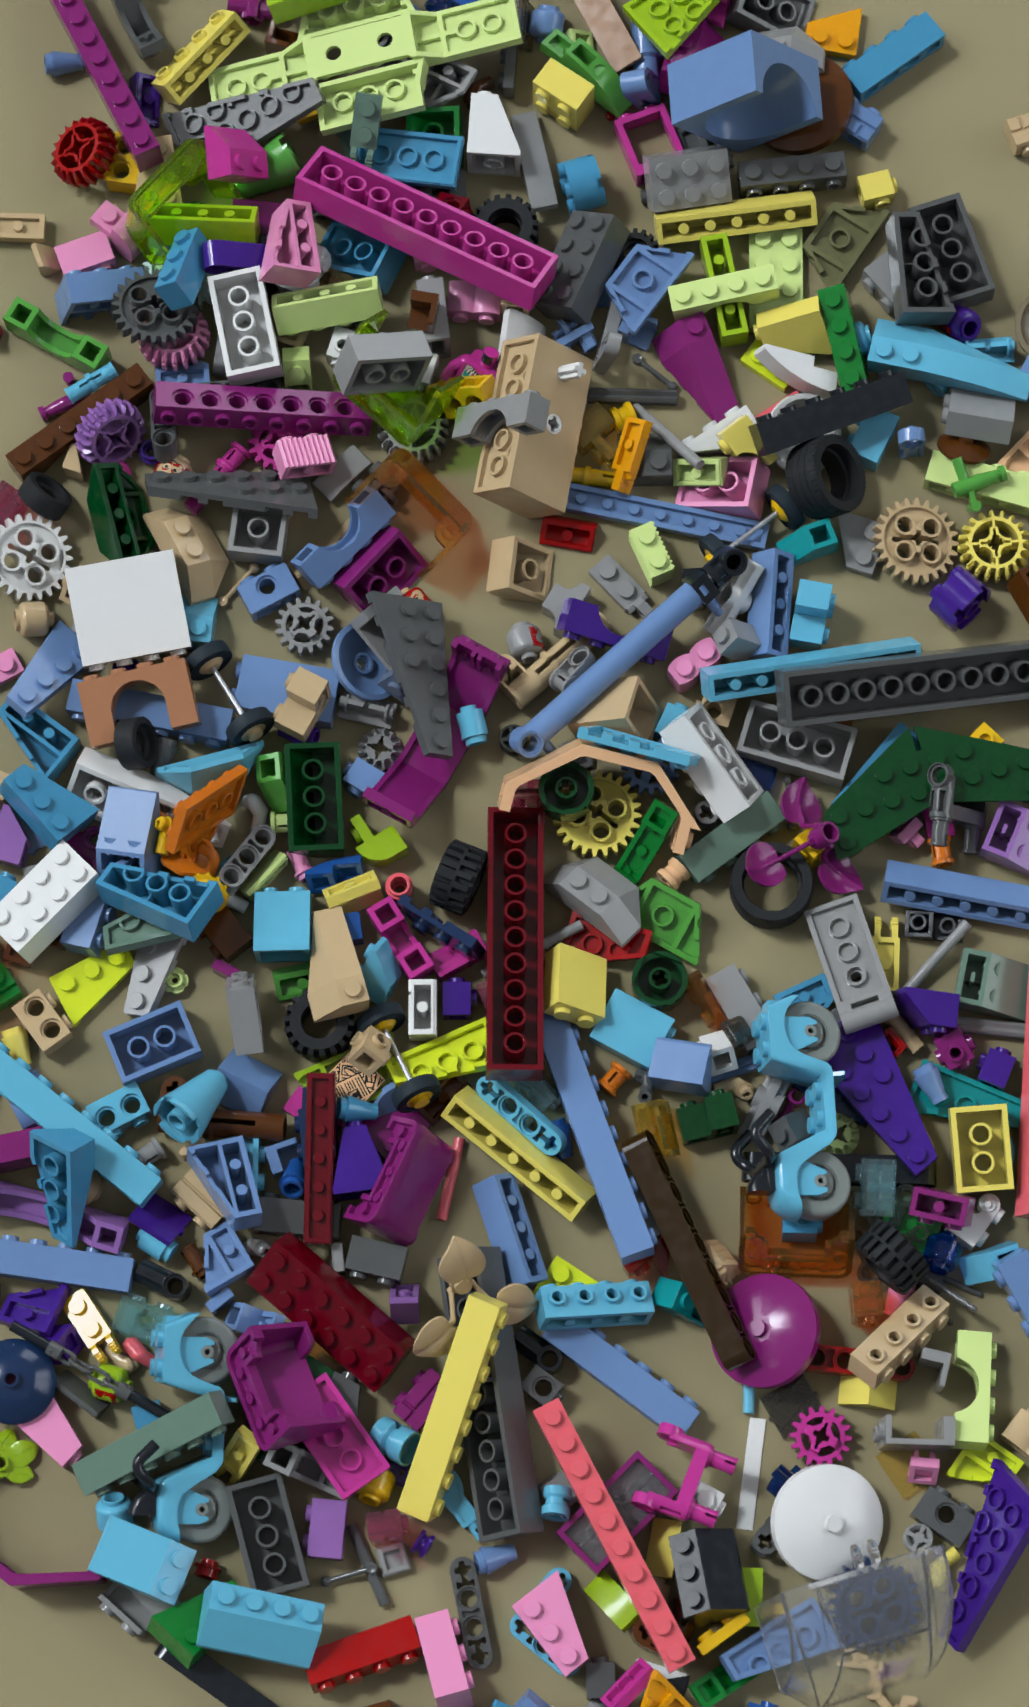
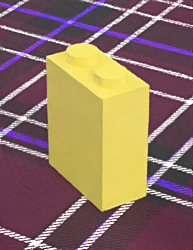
M561 942L546 952L544 964V1013L552 1015L558 1020H566L577 1024L581 1028L589 1029L603 1020L606 1009L607 959Z

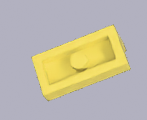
M374 870L322 889L328 908L341 906L343 913L360 911L384 899Z

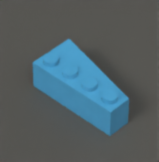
M113 862L109 863L95 882L102 902L193 943L224 902L217 881L208 880L206 883L196 881L195 877L190 876L179 878L170 876L168 872L158 871V873L146 872L144 868Z

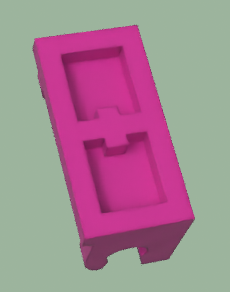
M477 930L469 931V934L477 938L486 950V946ZM448 944L447 947L443 946L433 953H429L428 956L434 963V971L437 978L442 983L484 960L486 952L480 960L471 955L469 958H466L459 954L454 946Z

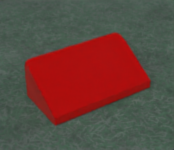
M558 515L545 516L542 520L539 544L592 553L598 523Z

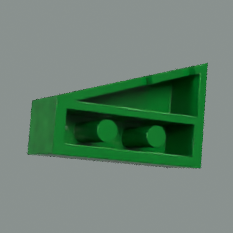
M233 1580L227 1582L229 1584L237 1585ZM204 1593L151 1616L147 1630L187 1669L209 1650L196 1646Z

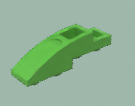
M556 28L541 42L540 51L595 85V101L618 118L633 105L622 93L619 75L583 39L579 37L574 42Z

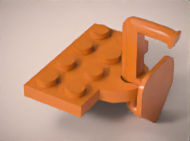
M239 764L230 771L226 770L222 776L216 780H211L207 786L199 791L196 790L190 797L176 804L173 810V815L175 816L172 825L166 833L168 839L165 850L169 851L168 856L161 855L160 861L165 867L181 876L193 877L198 872L201 874L210 872L214 878L217 876L220 857L210 842L219 824L235 813L249 769ZM160 811V816H164V817H167V816H168V815H166L165 813H163L162 811Z

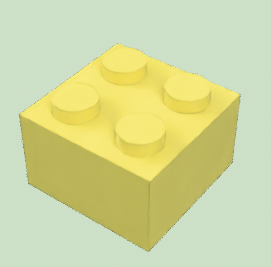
M550 58L533 80V104L542 114H550L556 118V121L566 129L570 127L577 132L595 107V85L553 58Z

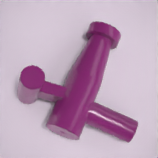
M71 372L63 374V380L68 387L76 383V379ZM91 393L72 404L67 395L63 396L46 407H43V405L38 407L39 413L43 421L46 422L49 420L48 417L66 413L89 397Z

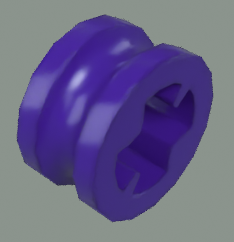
M424 1529L410 1550L411 1553H419L421 1559L425 1557L436 1538L433 1535L427 1536V1531Z

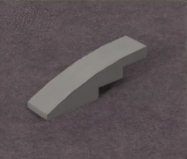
M536 111L510 116L512 131L521 151L522 176L532 211L538 212L558 208L554 183Z

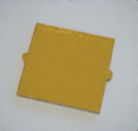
M915 1431L904 1437L920 1439ZM885 1450L875 1458L903 1499L920 1488H926V1484L907 1483L910 1458L913 1456L914 1451ZM919 1451V1457L929 1458V1451ZM940 1467L938 1476L943 1473Z

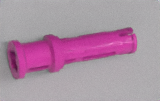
M232 441L231 448L222 458L216 460V467L213 470L222 473L235 472L245 459L249 460L251 458V454L238 442ZM190 497L184 503L185 507L195 515H198L205 505L198 503V499Z

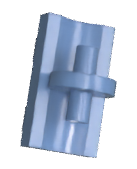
M562 318L556 321L558 329L551 333L556 342L570 349L579 344L584 354H588L597 348V342L593 335L594 326L591 322L577 328L578 325L575 322L566 324Z

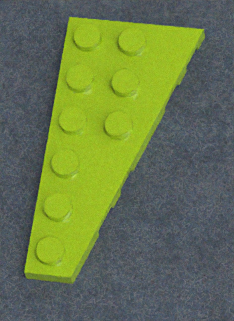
M630 0L622 7L628 18L668 60L721 0Z

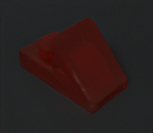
M663 1237L657 1241L658 1244L654 1245V1255L622 1267L628 1277L634 1274L636 1277L643 1275L651 1268L649 1264L652 1262L661 1276L666 1278L670 1252Z

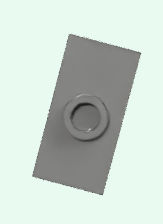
M582 582L577 587L571 589L564 588L557 583L554 584L542 604V614L552 619L555 624L554 636L562 639L564 632L556 630L564 599L576 598L587 602L591 596V587Z

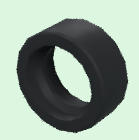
M31 472L18 490L20 498L32 511L52 521L60 520L72 503L70 494L60 483L40 472Z
M144 716L121 719L116 725L114 748L118 761L123 768L127 770L150 768L156 762L158 755L157 735L150 720Z

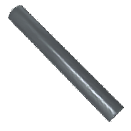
M355 1522L346 1526V1529L364 1568L368 1563H372L373 1560ZM378 1572L375 1574L366 1573L379 1606L382 1607L389 1604L390 1600Z

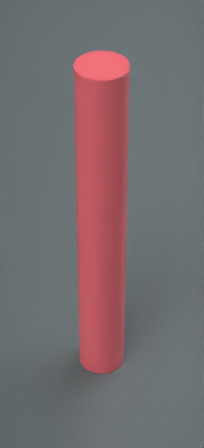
M454 1137L452 1146L454 1159L447 1168L436 1219L447 1222L465 1144L464 1138Z

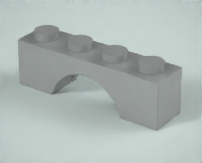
M525 390L524 393L507 394L506 397L498 399L489 398L485 402H471L467 406L457 408L452 438L469 447L490 444L496 431L505 422L507 427L526 436L545 432L551 401L540 396V393L535 390Z

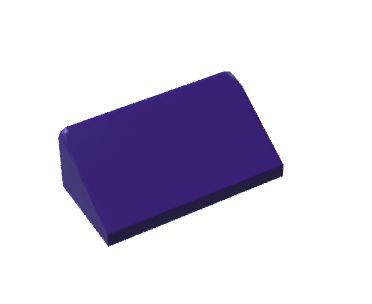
M136 72L130 77L129 89L149 127L158 128L161 95L151 84L156 76Z

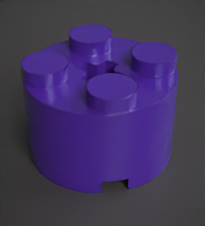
M959 565L950 572L949 579L943 585L941 583L937 584L929 594L933 598L929 604V610L954 632L957 631V627L961 630L971 623L982 610L979 607L981 601L984 600L987 603L991 595V590L967 569H963Z

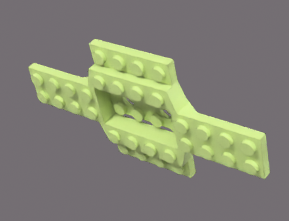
M349 0L302 16L298 39L285 50L216 68L208 76L211 101L242 94L258 93V90L266 88L270 90L282 87L283 84L311 77L318 82L320 79L327 80L332 76L354 73L356 70L371 66L378 67L383 63L405 60L409 57L413 60L319 83L327 101L326 104L317 108L320 131L323 136L352 129L357 91L383 95L381 121L425 111L426 106L423 92H425L429 67L523 43L516 0H480L437 12L415 10L410 0ZM382 36H391L392 42L389 46L381 47L378 45V41ZM331 49H340L341 55L335 60L327 58V54Z

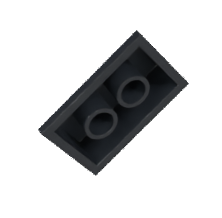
M694 1528L668 1537L684 1619L699 1628L750 1611L734 1529Z

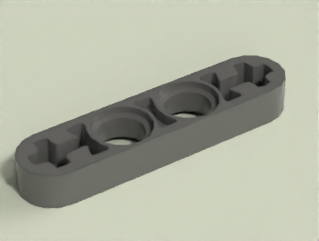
M459 1557L452 1562L450 1575L465 1651L469 1664L474 1669L483 1670L491 1665L493 1652L476 1567L471 1559ZM464 1562L465 1566H471V1571L467 1572L468 1582L474 1580L475 1586L466 1585L457 1589V1583L463 1584L461 1575L455 1574V1569L459 1568V1563ZM473 1591L476 1594L477 1601L474 1606L465 1607L461 1604L460 1597L463 1592ZM472 1619L479 1620L483 1625L482 1632L477 1636H471L466 1631V1625ZM485 1637L486 1644L480 1643L483 1653L488 1652V1658L484 1659V1664L479 1665L477 1660L472 1661V1655L476 1654L475 1644L469 1647L468 1641H478Z

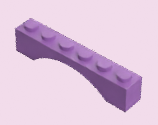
M0 1179V1215L25 1219L49 1226L44 1205L47 1203L44 1192ZM85 1205L78 1239L91 1247L118 1254L126 1244L131 1222L127 1217Z

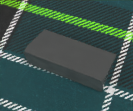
M64 1370L57 1375L56 1389L96 1420L110 1406L109 1402L93 1397L88 1384L70 1370Z

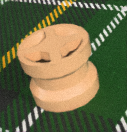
M674 857L668 861V865L665 868H660L656 872L663 883L675 890L679 889L680 883L691 878L689 871Z

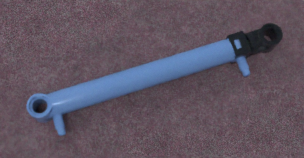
M727 545L717 548L713 558L701 570L694 569L681 580L682 586L528 723L514 729L509 737L511 749L527 758L538 756L542 750L546 754L556 750L550 739L702 604L707 605L710 611L717 617L721 616L723 610L715 599L721 593L718 589L733 576H739L746 570L748 565L746 554L740 549ZM730 555H733V563L728 567L727 559ZM530 736V744L523 748V740Z

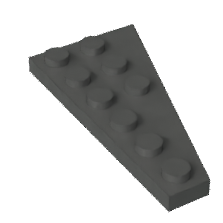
M211 470L207 473H194L192 471H182L180 473L155 471L153 473H145L147 496L182 500L185 496L198 499V503L208 504L210 499L223 501V506L261 512L275 508L283 511V515L293 516L294 511L308 513V518H318V508L309 477L280 480L278 472L273 470H263L261 472L237 470L227 473Z

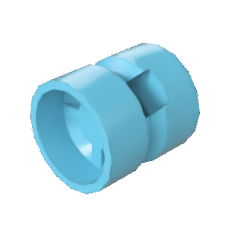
M387 1416L382 1417L374 1424L369 1436L383 1456H387L391 1461L406 1467L412 1464L421 1434Z

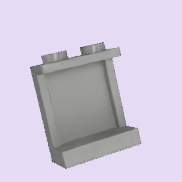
M184 1581V1583H183V1586H182V1588H181V1591H180L178 1597H179V1596L184 1592V1590L189 1586V1584L186 1583L185 1581ZM113 1582L103 1594L101 1593L97 1597L102 1601L99 1607L112 1618L116 1614L124 1621L120 1626L130 1636L134 1637L138 1634L143 1638L148 1632L147 1627L153 1615L128 1588Z

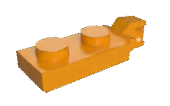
M629 416L626 418L611 467L614 469L612 490L630 494L641 464L652 422Z

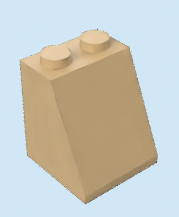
M639 676L621 677L567 725L575 737H577L578 729L581 726L600 725L652 740L661 710Z

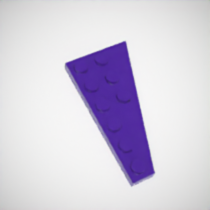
M838 1022L840 1044L837 1052L828 1062L833 1072L845 1071V1079L836 1089L915 1177L919 1176L937 1161V1155L880 1023L846 1035L842 1022Z
M993 1458L991 1468L994 1469L990 1484H985L983 1494L986 1495L982 1511L976 1514L964 1556L968 1557L964 1572L959 1571L956 1581L960 1583L956 1599L950 1601L941 1635L957 1652L964 1653L1029 1543V1489L1002 1460Z

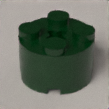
M570 761L543 774L538 784V798L541 808L550 819L561 822H571L583 817L589 812L594 798V782L590 772L578 763ZM567 787L570 795H564L562 788Z
M655 951L638 960L632 972L631 986L634 998L660 1012H669L677 1007L686 995L688 975L685 966L676 955L667 951ZM659 977L664 978V984L660 986L655 985V981Z

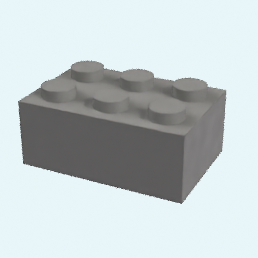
M713 145L642 156L647 206L652 212L657 213L733 202L726 147Z
M423 331L348 335L333 372L343 396L417 391L433 354Z

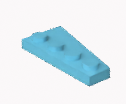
M600 725L581 726L576 737L595 742L599 746L619 748L623 753L646 755L645 759L654 762L669 761L672 767L687 770L689 766H698L700 754Z

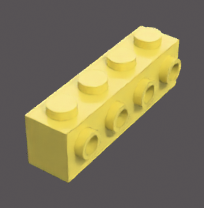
M218 10L213 13L209 18L210 22L203 29H199L192 35V41L174 54V60L156 73V78L151 84L167 103L181 105L251 32L235 11Z

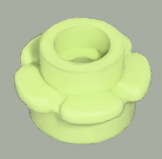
M175 967L174 971H170L165 982L167 985L165 991L180 994L188 986L189 977L182 968ZM174 978L178 979L176 983L172 982Z

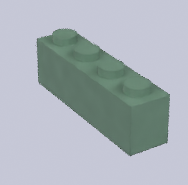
M767 790L750 807L726 823L722 822L693 843L690 849H685L684 855L679 854L675 858L689 871L690 879L694 884L700 881L706 884L718 875L715 870L722 865L726 868L731 866L739 859L737 854L745 848L748 850L753 844L761 842L759 838L768 832L771 836L783 827L781 821L785 817L782 814L781 808Z

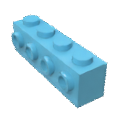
M636 1279L619 1283L601 1281L596 1284H584L576 1282L565 1286L546 1284L540 1287L535 1295L538 1301L535 1313L539 1331L646 1325L655 1313L649 1281H638Z

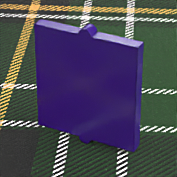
M156 1193L142 1209L136 1206L137 1208L128 1217L130 1222L168 1247L178 1236L183 1235L184 1229L193 1219Z

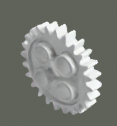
M28 513L23 521L21 515L17 514L15 516V523L10 518L4 520L6 528L0 524V588L6 587L5 596L15 592L16 601L22 595L25 596L26 602H30L33 595L37 601H40L43 596L42 592L49 598L53 595L51 588L56 591L61 589L58 581H63L65 576L63 574L64 569L71 568L66 565V562L72 561L73 557L66 555V552L72 546L63 545L68 536L59 537L58 533L61 527L59 526L53 530L50 528L52 520L44 524L40 515L33 521L31 513ZM18 533H25L29 537V545L24 546L19 543ZM8 544H11L17 551L9 549ZM42 547H47L52 551L53 557L51 560H47L42 556ZM28 552L32 554L31 560L33 561L30 563L25 561V554ZM5 556H12L15 559V568L11 569L5 565ZM41 565L47 566L49 571H45ZM29 570H34L38 573V583H33L29 580Z

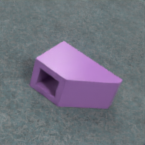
M3 804L2 810H0V863L22 869L26 865L32 843L15 811L9 805Z

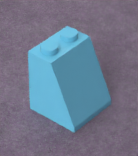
M299 886L290 887L289 891H278L277 888L266 887L262 888L261 892H254L253 952L257 963L310 962L312 943V895L310 890H305V887Z

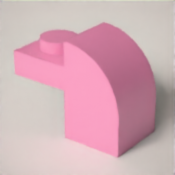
M108 200L90 218V224L111 238V249L130 263L148 245V233L143 224L130 211L127 210L124 213Z

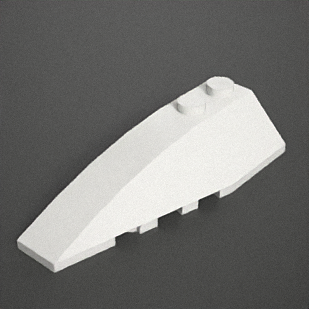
M86 746L76 762L67 790L99 808L95 820L100 822L102 821L109 786L159 792L160 811L173 819L175 816L173 815V810L176 804L190 797L185 792L141 769L127 770L122 767L118 759ZM226 820L219 824L210 842L214 847L222 848L232 825Z

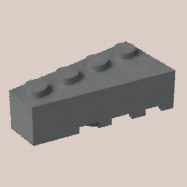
M893 212L885 227L895 325H947L955 315L956 310L953 303L949 300L947 285L945 281H942L938 270L939 264L931 251V242L920 212Z

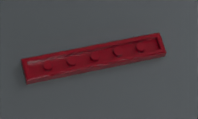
M307 1073L303 1244H333L336 1073Z

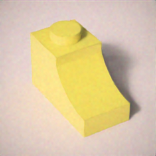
M747 414L739 416L716 434L719 439L717 444L725 455L730 454L733 457L741 453L758 456L748 426L753 425V422ZM775 452L759 457L765 465H771L779 459Z

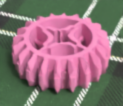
M200 312L197 318V325H193L194 333L186 332V340H181L177 337L176 346L168 341L166 342V349L157 344L155 349H152L151 343L148 342L142 348L141 340H138L140 352L144 354L147 362L152 361V365L155 368L162 365V369L165 372L169 367H173V370L177 372L178 366H183L187 370L189 363L197 365V358L204 359L205 351L209 350L211 335L210 331H208V323Z

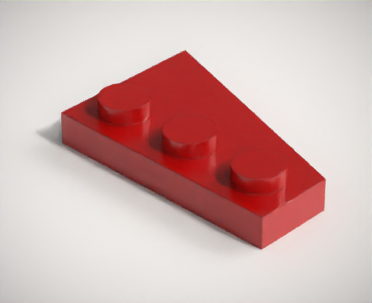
M572 911L569 925L580 920L585 930L565 939L564 944L607 959V962L639 960L643 956L648 955L654 934L653 931L641 928V931L622 948L576 912Z

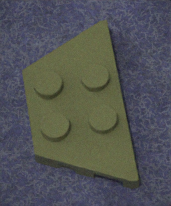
M833 203L830 205L818 225H816L803 244L804 253L826 287L838 285L845 281L889 217V210L873 211L865 210V207L861 206L847 207L843 204Z

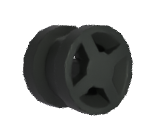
M516 724L505 726L500 733V747L509 756L520 755L512 750L509 743H507L509 742L511 732L517 727H521ZM527 737L523 740V748L527 747Z

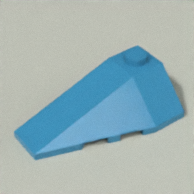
M75 1128L33 1129L29 1131L30 1157L32 1164L38 1166L41 1178L37 1179L39 1189L44 1190L47 1199L44 1209L51 1235L58 1241L73 1248L77 1244L95 1165V1139Z

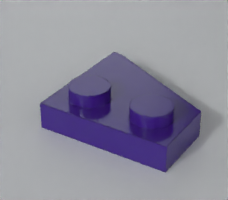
M59 1284V1288L46 1291L43 1288H38L27 1293L17 1292L8 1294L0 1311V1324L10 1327L14 1321H17L39 1335L50 1337L71 1288L68 1284Z

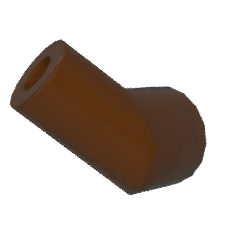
M490 75L471 83L465 92L463 101L467 104L469 110L471 93L487 91L495 87Z

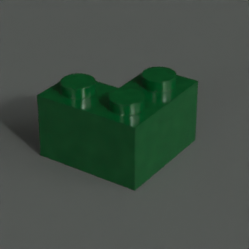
M724 1089L714 1090L708 1093V1097H704L703 1103L696 1104L695 1100L681 1103L680 1108L675 1110L683 1146L738 1134L740 1123L732 1091L725 1092Z

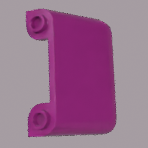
M392 1115L386 1128L393 1132V1138L389 1137L387 1141L393 1147L370 1195L362 1193L360 1199L364 1201L360 1205L353 1206L349 1204L343 1217L391 1244L407 1247L415 1242L418 1235L417 1231L447 1168L453 1162L454 1155L451 1146L419 1122Z
M307 1321L249 1326L227 1352V1366L255 1440L263 1451L276 1450L336 1431L346 1422L344 1412L338 1403H323L307 1363L306 1357L314 1346V1336L310 1331Z

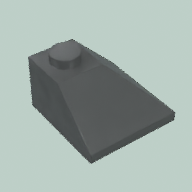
M656 433L649 434L633 486H672V447ZM617 434V447L620 441L621 434Z

